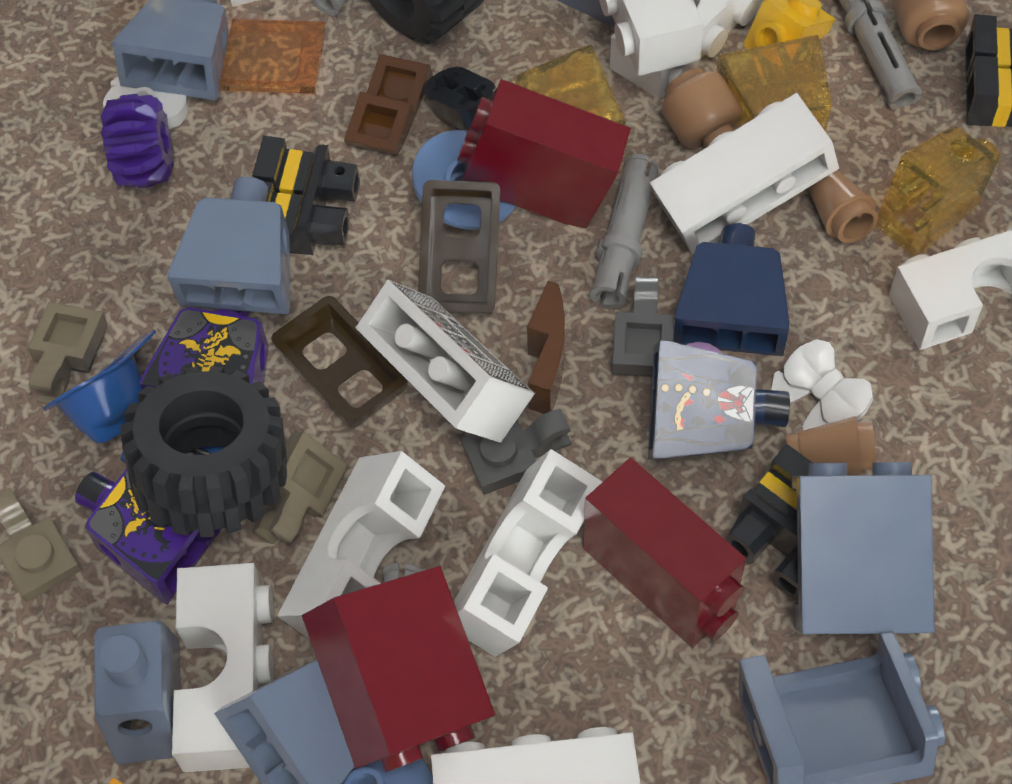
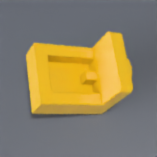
M764 0L744 40V47L777 70L784 71L791 66L800 46L822 39L831 30L836 18L821 9L822 4L819 0Z

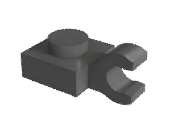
M635 276L633 312L616 311L612 374L652 376L653 347L659 341L673 342L674 315L657 314L658 277Z
M561 409L543 414L525 430H522L517 419L501 443L472 433L460 438L462 447L483 495L520 482L525 471L536 462L535 458L543 456L550 449L557 451L572 445L567 434L570 432V427Z

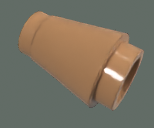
M838 170L807 188L830 237H838L841 242L849 244L865 238L875 228L878 222L875 200Z
M856 416L799 431L795 434H786L787 444L813 463H847V475H862L861 470H872V462H876L872 420L857 422Z

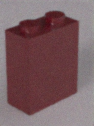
M501 79L492 100L481 97L470 129L468 128L457 157V161L466 164L461 181L494 182L500 187V200L566 225L587 228L619 173L631 128Z
M631 457L585 497L584 550L692 649L706 635L712 641H716L726 633L739 615V612L734 608L745 589L741 585L746 563L745 556Z
M441 565L334 597L301 615L355 769L381 760L385 772L399 768L423 758L420 744L434 739L438 752L476 738L471 725L496 716Z

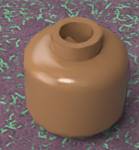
M892 0V6L903 39L914 47L926 50H940L948 47L956 41L966 28L969 20V11L965 0Z
M699 67L693 68L679 75L665 88L667 97L662 103L661 112L679 143L684 148L696 149L702 146L707 148L720 134L734 131L733 128L742 117L743 109L724 77L718 72H703Z

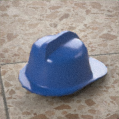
M153 329L145 334L94 377L43 407L44 411L57 406L78 430L87 434L96 443H105L120 435L121 424L126 423L125 411L130 403H139L138 393L143 390L139 385L141 374L134 353L156 331Z

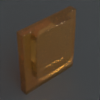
M232 19L220 80L221 90L316 94L326 32L325 22Z

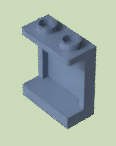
M872 462L873 475H847V463H808V476H792V489H796L798 602H793L794 627L802 634H876L891 631L894 633H935L932 475H912V462Z
M893 631L879 634L878 650L874 656L774 677L765 655L739 660V698L768 784H893L934 775L937 748L944 745L945 742L943 723L937 708L934 705L926 706L920 693L921 679L916 660L910 652H902Z

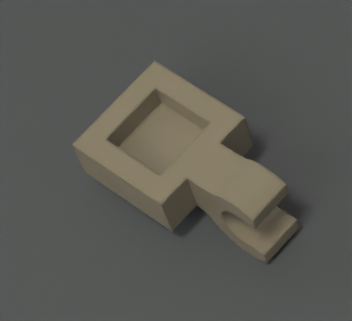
M54 302L48 303L28 346L33 361L39 362L33 369L28 384L30 388L40 390L36 399L38 404L47 405L66 392L71 368L88 372L108 326L102 311Z
M304 431L291 434L285 444L287 457L286 484L283 487H279L280 498L275 505L267 506L264 509V516L257 520L253 526L252 532L273 545L278 537L286 543H291L301 527L305 514L313 517L323 516L348 467L347 463Z
M11 488L0 493V522L10 536L9 540L0 544V559L22 598L27 603L82 570L50 516L33 525Z

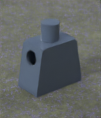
M149 0L112 42L120 86L131 88L148 87L152 91L217 100L230 45L226 9L221 4H217L216 0Z
M239 177L234 181L231 199L205 197L197 202L167 276L180 306L289 314V230L282 206L275 202H266L268 186L263 181L254 177Z
M162 621L115 625L96 629L94 634V711L97 724L117 765L174 758L172 755L174 690H181L179 639ZM134 719L145 720L151 724L145 729L130 730V723Z
M317 659L221 707L214 713L261 784H342L354 767Z

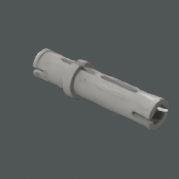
M839 0L846 14L844 19L845 26L851 35L856 34L869 64L884 91L889 107L893 110L916 104L921 99L923 92L921 87L917 85L902 55V51L886 23L888 15L883 3L878 0Z
M632 154L624 160L623 173L606 236H604V240L600 239L597 246L596 256L599 259V264L593 286L590 290V298L594 303H597L600 300L601 292L604 291L600 306L603 308L618 309L626 304L632 270L641 261L643 249L639 243L653 190L649 182L656 179L659 171L657 161L652 160L649 164L648 172H645L650 156L644 154Z

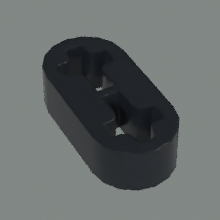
M457 66L447 68L432 76L423 87V93L437 117L467 131L468 128L470 129L481 97L492 100L497 88L491 80L466 68Z

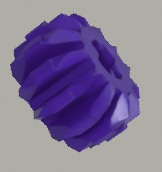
M137 93L121 95L118 99L107 100L100 117L102 122L100 134L103 138V152L106 154L107 168L112 173L115 182L119 186L138 188L153 187L157 183L168 182L174 166L172 158L174 148L171 142L172 131L169 130L167 114L163 111L162 103L157 97L152 95L138 96Z

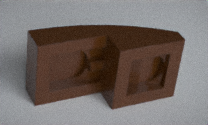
M379 54L367 93H359L344 138L345 143L397 156L405 143L424 97L423 87L433 75L430 65Z
M547 281L527 326L528 355L538 357V361L528 381V388L535 393L528 406L530 410L542 414L554 409L562 382L565 357L563 299L559 284L552 281Z

